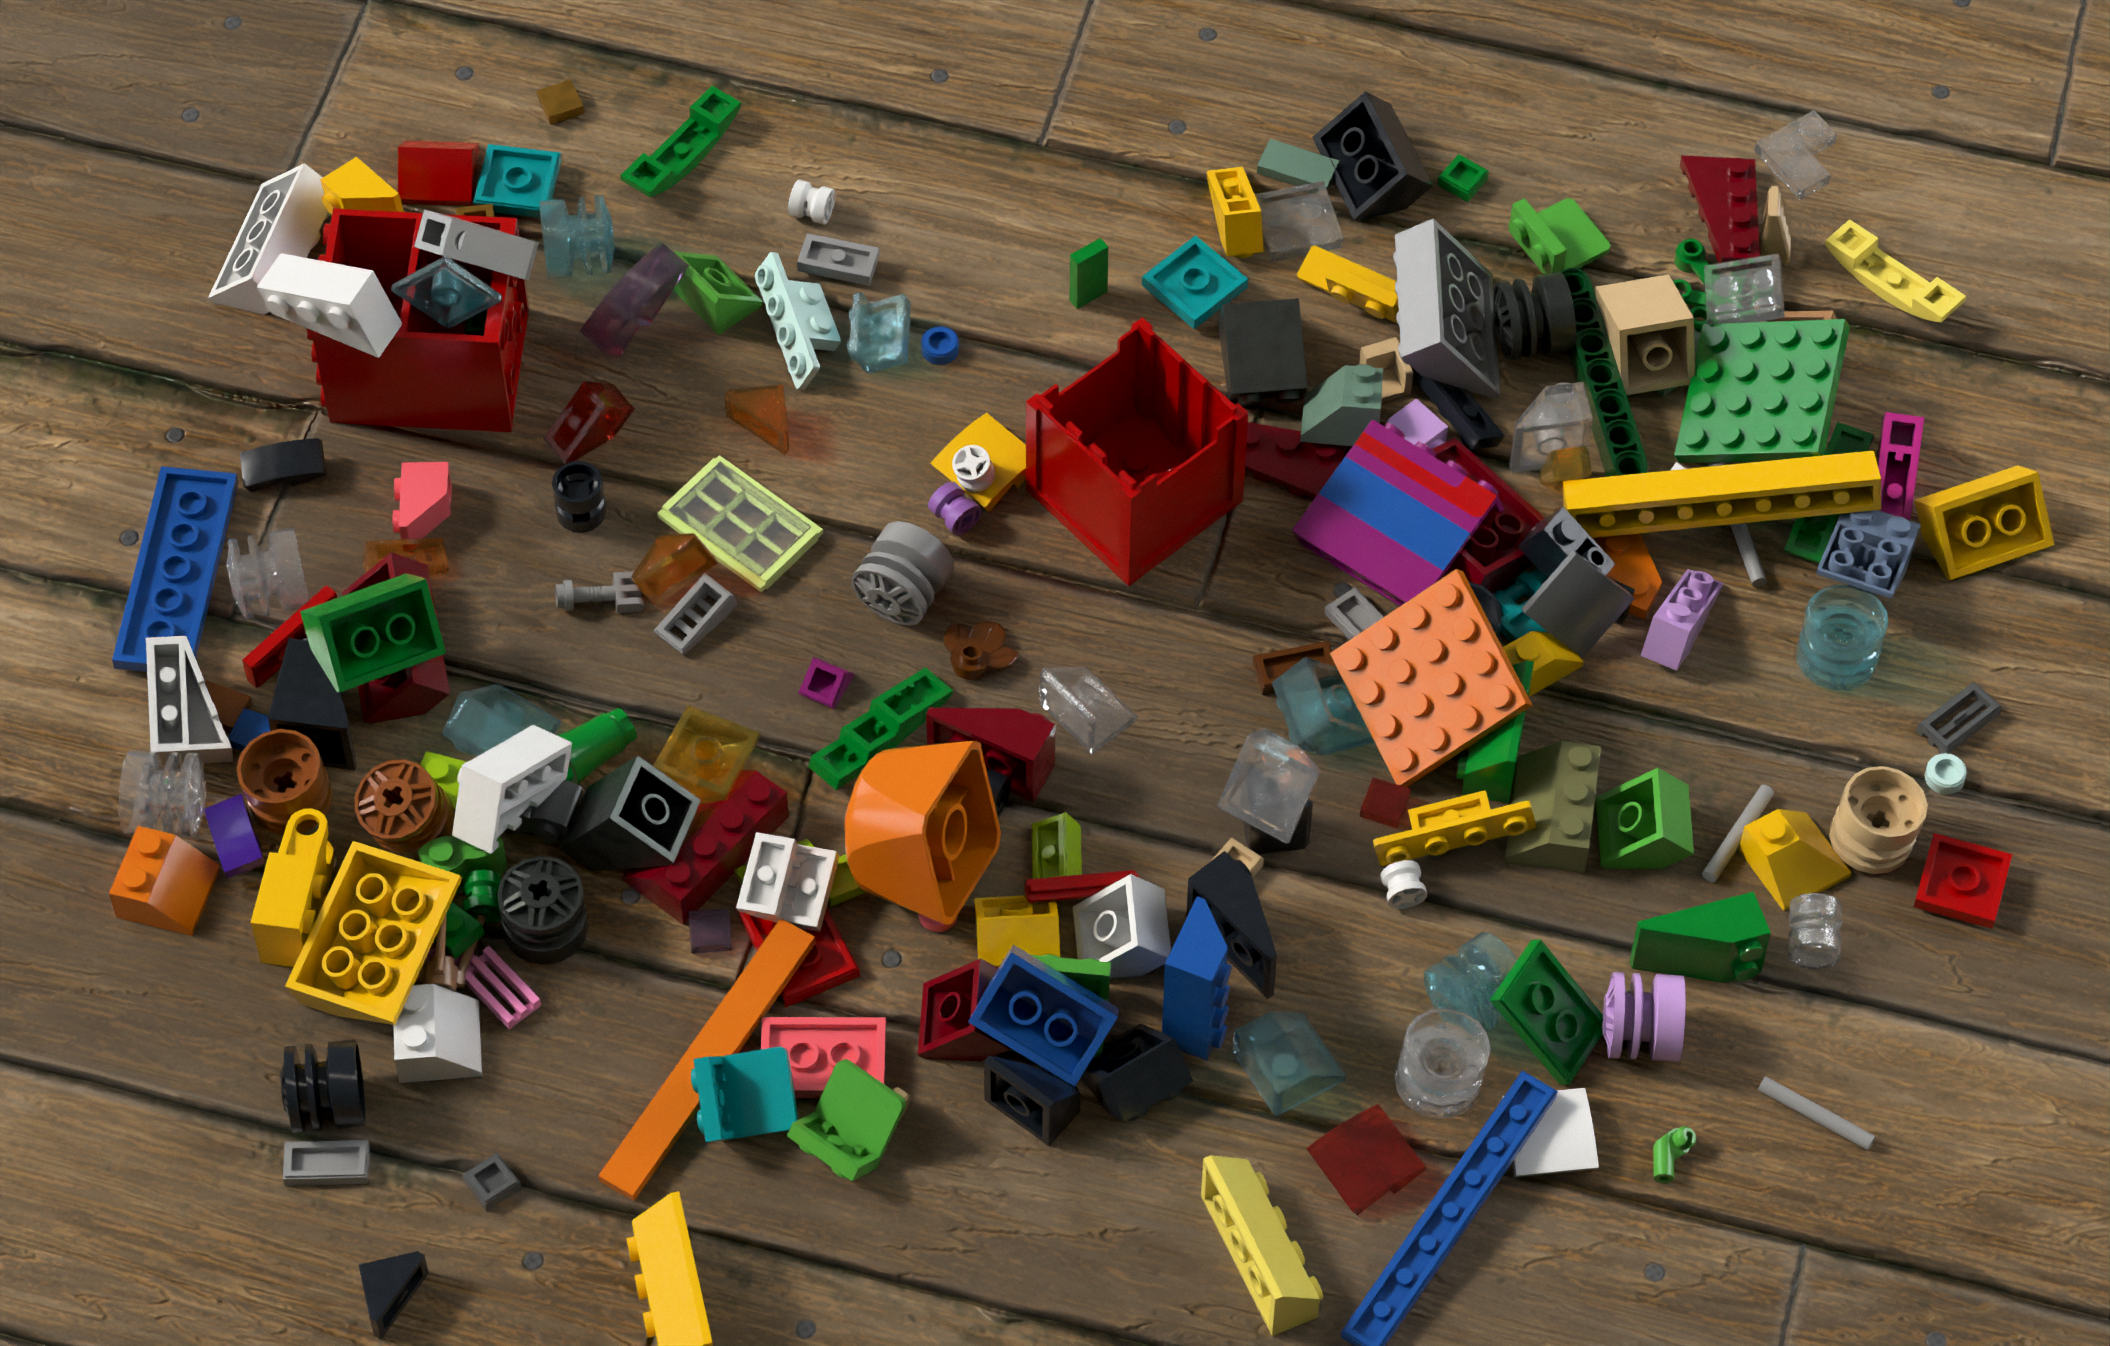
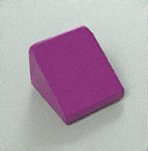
M813 657L798 694L835 709L855 673Z

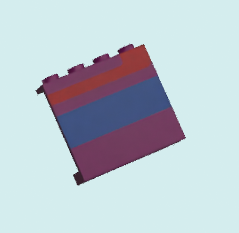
M1372 419L1292 529V533L1300 545L1400 607L1444 576L1491 509L1501 514L1504 508L1498 497L1499 492L1491 484L1484 480H1479L1476 483L1466 477L1468 473L1457 463L1450 460L1447 464L1435 458L1436 453L1424 443L1417 441L1414 445L1404 439L1405 434L1391 423L1383 426Z

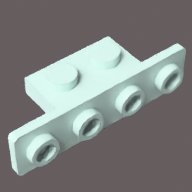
M770 252L755 273L756 284L761 292L767 314L772 322L777 341L782 349L795 388L805 390L820 369L814 349L835 351L842 341L821 285L819 283L788 280L779 254Z

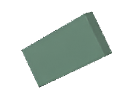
M1270 139L1257 165V174L1326 195L1332 184V177L1335 168L1339 165V160L1333 158L1330 160L1329 157Z

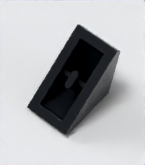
M419 1251L359 1264L373 1334L380 1340L429 1274L425 1255Z

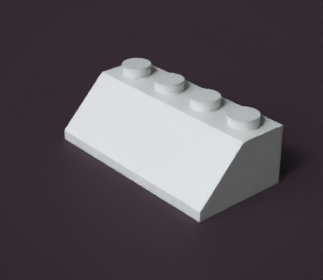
M304 163L261 184L210 292L209 300L213 303L262 315L270 312L257 286L280 253L307 258L310 250L318 243L321 236L319 230L323 221L330 216L322 202L324 191L320 179L323 177Z

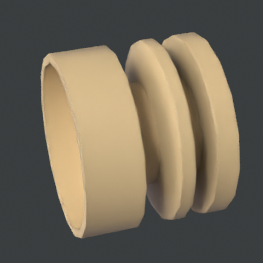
M1885 766L1867 767L1854 774L1845 786L1840 799V805L1837 807L1831 822L1829 837L1833 850L1843 862L1858 871L1880 874L1889 873L1901 867L1910 856L1917 835L1920 833L1926 819L1928 803L1923 789L1909 775L1898 769Z

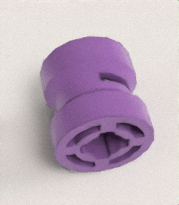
M952 481L939 487L928 503V509L937 518H943L945 526L954 535L958 536L969 531L978 522L982 514V508L973 499H966L965 491L956 482Z

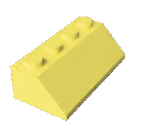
M1210 1155L1203 1158L1201 1197L1271 1335L1274 1336L1318 1318L1320 1300L1323 1299L1321 1287L1315 1276L1308 1277L1303 1267L1305 1264L1304 1255L1297 1241L1290 1242L1285 1232L1287 1224L1281 1209L1278 1206L1272 1207L1267 1197L1269 1189L1263 1174L1260 1171L1255 1173L1248 1159Z

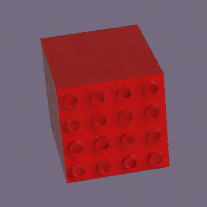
M333 209L331 224H325L323 229V245L326 247L325 255L320 254L318 260L373 270L402 325L379 358L307 328L308 340H313L312 362L318 363L316 383L317 385H322L321 407L327 408L329 422L512 433L530 310L526 280L414 247L423 213ZM448 215L519 237L517 218ZM469 302L489 303L484 336L465 335Z

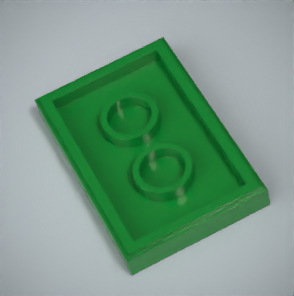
M1541 939L1529 942L1489 1000L1559 1085H1569L1603 1035V1014Z

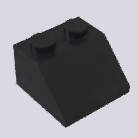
M1142 1023L1104 1044L1102 1055L1092 1058L1081 1076L1106 1112L1124 1122L1141 1118L1148 1112L1150 1106L1159 1101L1175 1098L1182 1092L1184 1086L1193 1082L1175 1038Z

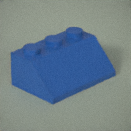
M1013 944L991 979L968 1023L1075 1087L1118 1018L1119 1008Z

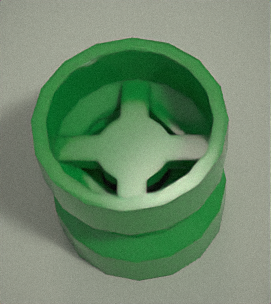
M475 870L465 874L462 878V892L467 898L462 904L463 910L476 920L479 915L485 916L484 925L501 920L497 894L502 876L492 870Z

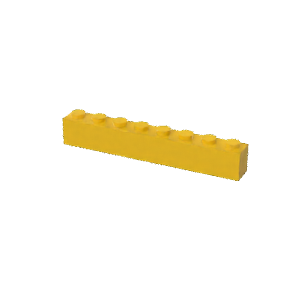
M1874 451L1563 481L1564 508L1592 538L1881 510V476Z

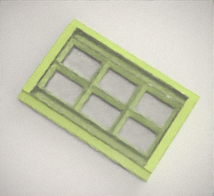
M720 455L716 459L713 458L657 513V517L761 593L777 581L823 534L821 527Z

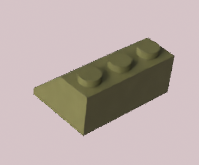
M1559 741L1518 757L1512 804L1530 801L1536 828L1527 830L1520 835H1508L1505 862L1585 873L1601 746Z

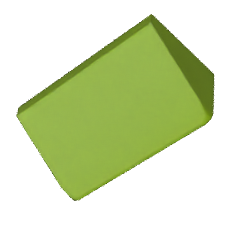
M1066 812L1031 823L1032 879L1082 875L1080 824Z

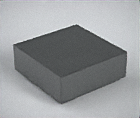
M495 1153L462 1174L463 1181L486 1211L521 1190L519 1180L498 1153Z

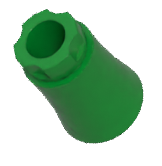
M616 708L611 712L601 713L588 722L557 735L572 742L568 774L565 781L577 785L580 784L593 771L623 752L629 743L637 739L636 729L622 709Z

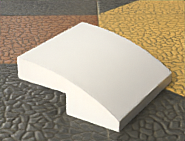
M756 832L736 909L740 912L776 923L782 918L798 928L820 932L840 857L839 854L833 850L799 845L792 838Z
M1585 1088L1557 1090V1098L1512 1162L1514 1177L1599 1168L1593 1123Z

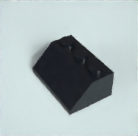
M1366 91L1312 137L1321 155L1329 157L1330 160L1331 158L1339 160V165L1335 168L1332 178L1353 220L1357 222L1407 209L1433 187L1392 105Z

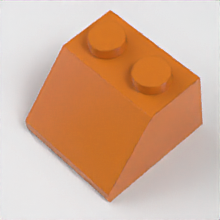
M137 826L109 892L116 918L193 936L220 871V865L175 834Z

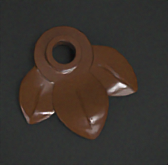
M984 621L976 624L971 630L963 625L954 623L948 627L944 635V646L951 653V666L955 674L963 679H978L987 669H1007L1019 657L1016 651L1003 646L1005 630L997 622Z

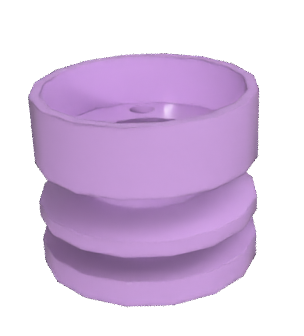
M1612 972L1610 985L1604 997L1602 1023L1608 1058L1619 1059L1622 1042L1627 1041L1628 1058L1630 1060L1637 1058L1641 1042H1648L1652 1061H1680L1684 1041L1686 1008L1684 976L1656 974L1651 992H1643L1640 973L1632 974L1630 991H1625L1624 973Z

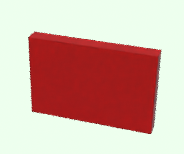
M735 904L736 913L757 952L777 923L740 912L736 909L737 904ZM827 908L820 932L802 929L815 936L816 944L779 995L785 1008L860 977V970Z

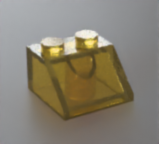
M687 705L653 766L701 800L700 804L725 800L757 744L760 732Z

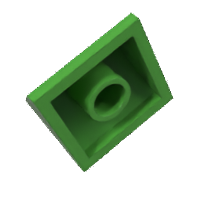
M672 251L670 254L669 266L672 290L717 335H720L759 309L763 304V301L718 256Z

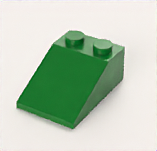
M1753 891L1638 921L1630 964L1632 969L1680 975L1721 983L1735 979L1737 981H1746L1761 973L1771 931Z

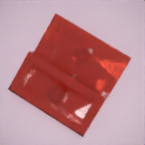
M1379 1104L1343 1122L1306 1148L1356 1216L1387 1192L1391 1191L1393 1194H1396L1427 1170L1426 1166Z

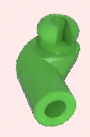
M1690 1127L1674 1128L1655 1142L1653 1147V1179L1656 1182L1670 1183L1674 1180V1161L1686 1154L1696 1143V1134Z

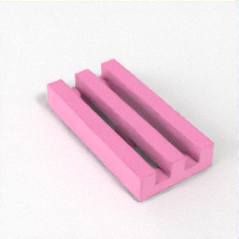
M487 946L482 950L483 955L479 958L477 955L471 958L465 973V984L510 1030L541 1006L540 998L490 946ZM490 964L527 1004L524 1006L486 965ZM479 972L516 1013L511 1015L477 980L474 974Z

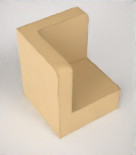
M1396 337L1361 347L1359 365L1366 364L1374 368H1383L1381 403L1411 394L1413 371L1409 364H1405L1402 361L1398 352L1399 342Z

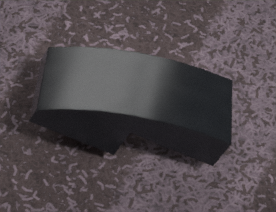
M319 438L280 442L240 453L243 485L250 492L284 481L291 486H295L327 475L323 443Z

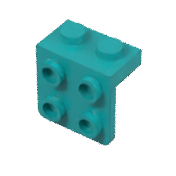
M773 1047L726 1056H709L693 1059L695 1068L691 1071V1083L695 1093L699 1094L701 1110H698L697 1123L701 1134H705L706 1142L725 1141L790 1130L792 1123L799 1120L789 1053L786 1048Z

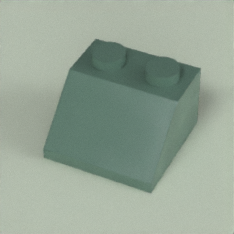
M1366 364L1356 366L1345 365L1304 395L1301 442L1353 446L1372 419L1380 423L1383 368H1374Z

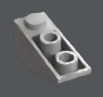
M424 210L414 247L529 280L539 243L463 219Z

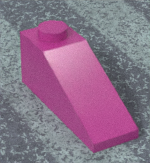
M1886 412L1881 421L1876 458L1881 476V510L1878 511L1900 516L1909 521L1911 520L1924 417Z

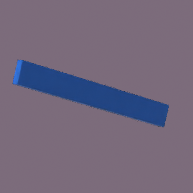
M1523 1070L1521 1071L1342 1329V1339L1353 1346L1387 1345L1557 1098L1558 1091Z

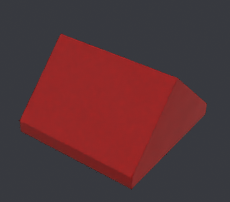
M405 140L398 146V193L402 204L472 206L480 148L479 143Z

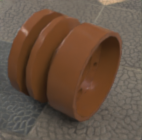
M277 729L262 733L250 741L240 754L236 769L239 784L244 796L247 798L253 816L261 827L275 834L284 835L287 822L295 812L312 808L326 815L330 810L333 799L331 781L323 766L320 753L309 737L295 730ZM304 820L297 826V832H306L319 823L315 820Z
M405 759L388 760L373 767L362 778L355 793L354 810L360 825L385 851L418 861V850L424 844L439 837L451 836L455 818V808L451 798L418 763Z

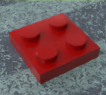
M1933 833L1913 907L1993 929L2013 854Z

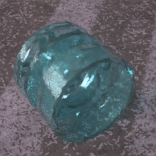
M594 195V213H587L585 196L579 197L577 214L569 215L564 198L540 201L548 279L572 277L574 260L582 259L587 276L593 275L592 258L598 257L601 259L602 274L612 273L611 265L615 252L612 217L604 202V195Z
M1835 584L1820 589L1813 595L1805 611L1802 630L1796 647L1797 664L1804 675L1817 685L1832 690H1850L1864 685L1871 679L1878 665L1882 644L1889 625L1887 611L1881 601L1869 591L1851 585Z
M1481 932L1463 944L1457 950V955L1448 954L1440 963H1435L1424 971L1425 988L1436 1011L1454 1033L1464 1040L1472 1042L1482 1036L1485 1030L1489 1031L1498 1024V1017L1504 1018L1489 1000L1517 961L1512 951L1491 933Z

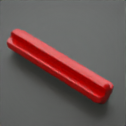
M1135 870L1028 879L1024 883V896L1029 903L1084 899L1091 897L1130 874L1139 878L1140 875Z

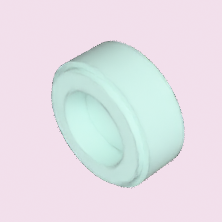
M1947 753L1938 754L1932 757L1927 764L1925 781L1933 791L1939 794H1954L1963 787L1967 769L1963 761L1957 756Z

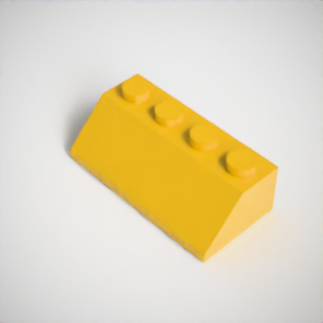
M679 1191L668 1194L633 1219L634 1236L626 1238L631 1263L639 1261L642 1274L634 1275L639 1300L647 1299L650 1309L649 1312L642 1313L647 1338L656 1337L657 1346H713Z

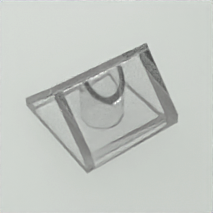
M1086 667L1043 668L1040 673V705L1091 754L1132 725L1138 718Z

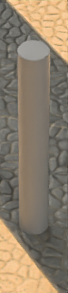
M1767 785L1759 787L1702 872L1704 879L1712 883L1716 882L1740 846L1744 826L1757 820L1773 797L1774 791Z
M1767 1076L1764 1077L1758 1088V1091L1867 1151L1876 1138L1875 1135Z

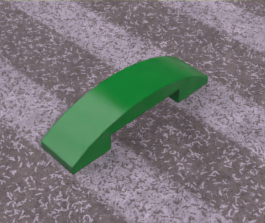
M712 85L689 107L690 117L651 156L642 153L620 175V180L648 197L656 196L668 190L688 175L713 149L739 112L741 102Z

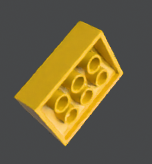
M352 841L285 987L302 1005L335 1016L396 1025L461 883L462 877L440 868Z

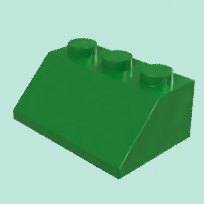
M406 573L300 611L310 649L337 692H343L446 654L426 578Z
M1526 660L1512 666L1529 697L1534 662ZM1526 710L1471 745L1468 756L1460 755L1456 778L1464 780L1462 795L1486 790L1488 800L1509 803Z

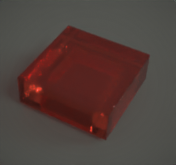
M1373 777L1360 809V817L1398 828L1410 798L1411 789Z

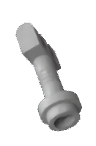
M634 571L613 572V585L601 587L573 588L572 580H563V584L555 585L556 607L564 608L565 611H573L574 603L602 600L615 601L616 613L640 612L644 609L643 599L640 598L642 597V588L639 585L641 582L640 574Z

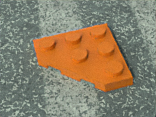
M1641 534L1592 538L1615 563L1606 576L1635 589L1633 595L1635 599L1630 605L1629 613L1645 619L1661 591L1662 580Z

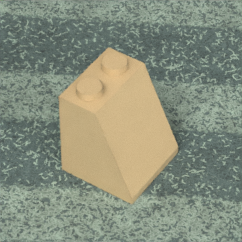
M1670 275L1596 286V300L1626 395L1690 385L1691 378L1695 376L1694 317Z

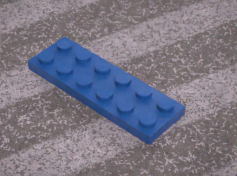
M161 466L112 658L114 669L147 672L146 638L187 636L195 658L197 657L239 484L237 474Z

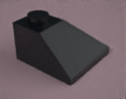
M988 1056L984 1060V1100L1047 1146H1050L1080 1113V1092L1077 1086H1072L1044 1068Z

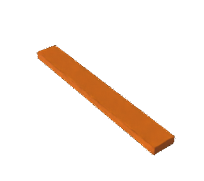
M780 918L598 1175L601 1183L632 1201L636 1200L700 1109L699 1094L695 1093L691 1083V1071L695 1068L693 1059L709 1056H726L740 1052L761 1022L762 1017L766 1015L816 944L815 936Z

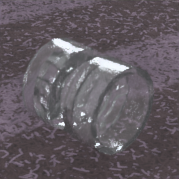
M1809 893L1795 897L1790 901L1789 927L1793 928L1789 931L1787 956L1789 960L1798 966L1811 969L1828 968L1835 965L1841 958L1842 904L1836 898L1826 894Z

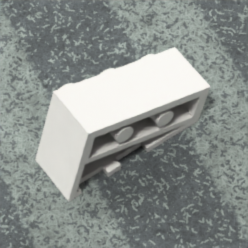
M280 253L257 286L267 309L272 314L378 358L402 325L373 270Z
M187 636L146 638L152 765L233 762L231 744L222 727L218 712L211 700Z
M531 725L463 764L458 774L459 790L452 836L492 854L499 847L497 838L507 828L515 831L522 824V819L519 816L530 805L537 808L567 778L572 742L535 725Z

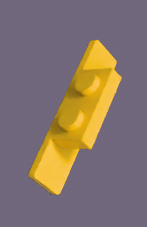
M1314 245L1310 248L1297 273L1298 280L1331 294L1340 302L1357 305L1374 317L1386 318L1397 323L1396 315L1399 312L1398 296L1395 291V280Z
M1486 790L1409 809L1408 813L1412 830L1376 838L1373 840L1379 864L1384 867L1395 862L1412 860L1427 855H1441L1448 850L1467 845H1480L1487 840L1507 835H1520L1527 830L1536 828V822L1530 801L1491 809Z

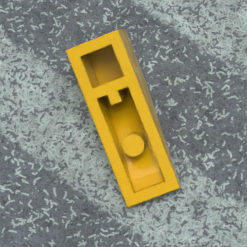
M1235 167L1207 171V180L1220 241L1226 256L1247 258L1254 253L1264 252L1262 213L1244 168Z

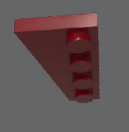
M1681 155V171L1688 178L1689 191L1692 198H1696L1699 206V216L1701 221L1706 223L1708 238L1720 268L1758 270L1760 248L1755 159Z

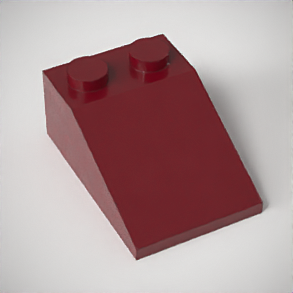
M929 708L926 713L927 745L966 741L980 742L986 770L993 769L1011 776L1012 786L1010 792L1034 802L1055 767V724L1050 722L1048 718L1039 713L1031 714L1020 708Z

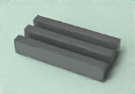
M1972 682L1917 725L1916 732L1921 737L1925 734L1928 737L1927 742L1932 747L1937 745L1939 747L1938 753L1949 754L2000 715L2002 707L1981 687ZM1976 696L1978 698L1977 701L1965 710H1962L1938 731L1933 728L1972 697ZM1985 706L1988 707L1982 713H1980L1978 716L1972 719L1969 723H1967L1965 726L1959 729L1956 733L1950 736L1948 739H1945L1946 736H1948L1955 729H1957L1959 726L1965 723L1968 719H1970L1972 716H1974L1976 713L1982 710Z

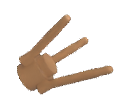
M445 915L436 936L435 956L430 958L429 963L426 957L420 970L419 985L436 984L456 992L457 987H464L465 973L478 940L464 951L457 967L455 960L445 955L447 916ZM479 915L477 921H479L482 924V926L485 922V916Z

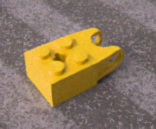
M312 808L302 809L291 815L287 822L278 853L269 852L250 922L261 963L294 967L327 897L335 863V853L331 843L327 840V819L319 810ZM310 819L319 823V828L314 834L302 835L297 832V826L304 820Z

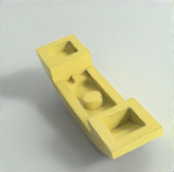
M1850 219L1825 240V246L1832 255L1859 282L1888 303L1909 314L1930 321L1942 322L1966 301V295L1940 278L1936 277L1933 281L1928 282L1878 249L1879 238Z

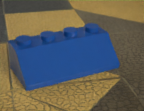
M1197 896L1165 962L1162 1033L1175 1038L1180 1051L1207 1061L1213 1047L1220 1049L1227 1033L1228 1026L1224 1025L1229 1006L1225 1005L1230 992V986L1226 984L1232 966L1227 964L1228 947L1205 899Z

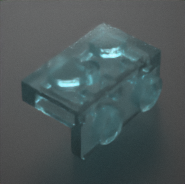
M862 292L853 294V305L849 311L851 337L847 342V348L851 359L856 361L867 374L908 363L911 302L905 294L872 303L869 302Z

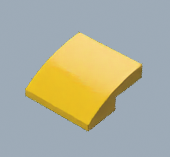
M985 413L960 432L930 464L948 480L956 482L961 487L952 467L954 455L959 449L968 445H977L985 449L995 468L993 483L982 492L973 493L966 491L964 488L962 489L987 512H990L1012 485L1019 488L1026 480V444L988 413Z

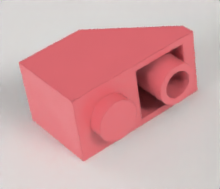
M448 462L402 463L401 478L394 479L395 501H400V510H393L392 523L393 532L400 533L403 548L413 547L451 515L452 481Z

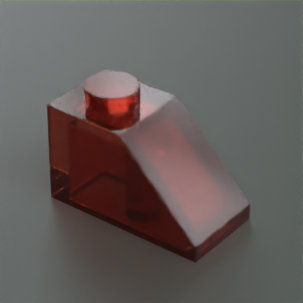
M584 381L543 439L564 464L573 462L615 438L635 408L614 384Z

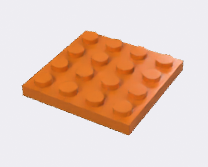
M1455 569L1330 653L1399 788H1407L1533 706L1464 572Z

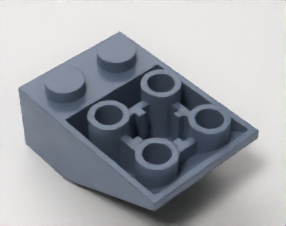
M1878 510L1842 513L1836 523L1816 574L1892 599L1910 563L1921 524Z

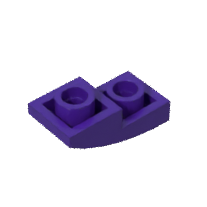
M242 794L204 809L211 835L227 878L249 872L265 863L260 841L253 829L248 806Z

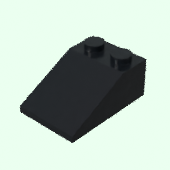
M1224 851L1188 878L1186 918L1197 896L1205 899L1228 947L1227 960L1258 991L1269 999L1274 995L1277 953L1250 870L1242 861H1235Z

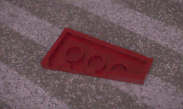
M1248 422L1245 470L1253 473L1254 479L1267 484L1270 480L1288 487L1289 493L1301 498L1304 495L1316 498L1345 458L1347 446L1301 442V431Z

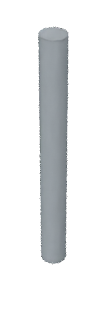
M1724 462L1708 463L1709 467L1725 465ZM1730 524L1752 586H1763L1766 584L1767 579L1747 524Z

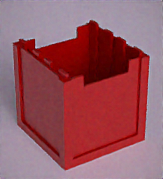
M1142 317L1131 325L1130 331L1118 338L1117 351L1061 392H1059V386L1055 384L1041 395L1036 393L1026 401V491L1125 584L1130 586L1243 502L1248 412L1240 404L1234 405L1153 331V326ZM1177 467L1169 474H1167L1165 477H1163L1161 480L1156 482L1157 476L1155 474L1166 472L1171 468ZM1151 475L1142 482L1144 476Z

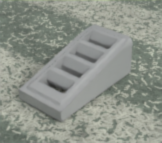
M704 573L654 629V633L684 656L724 620L738 603L733 594ZM708 595L716 601L713 607L704 601ZM697 605L707 612L703 618L693 611ZM685 616H688L697 623L693 629L682 621ZM674 626L687 634L683 641L670 631Z

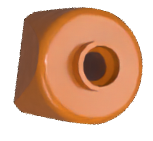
M966 741L887 749L877 753L861 771L853 788L845 815V850L850 872L862 890L940 923L952 925L999 849L1001 830L980 742Z

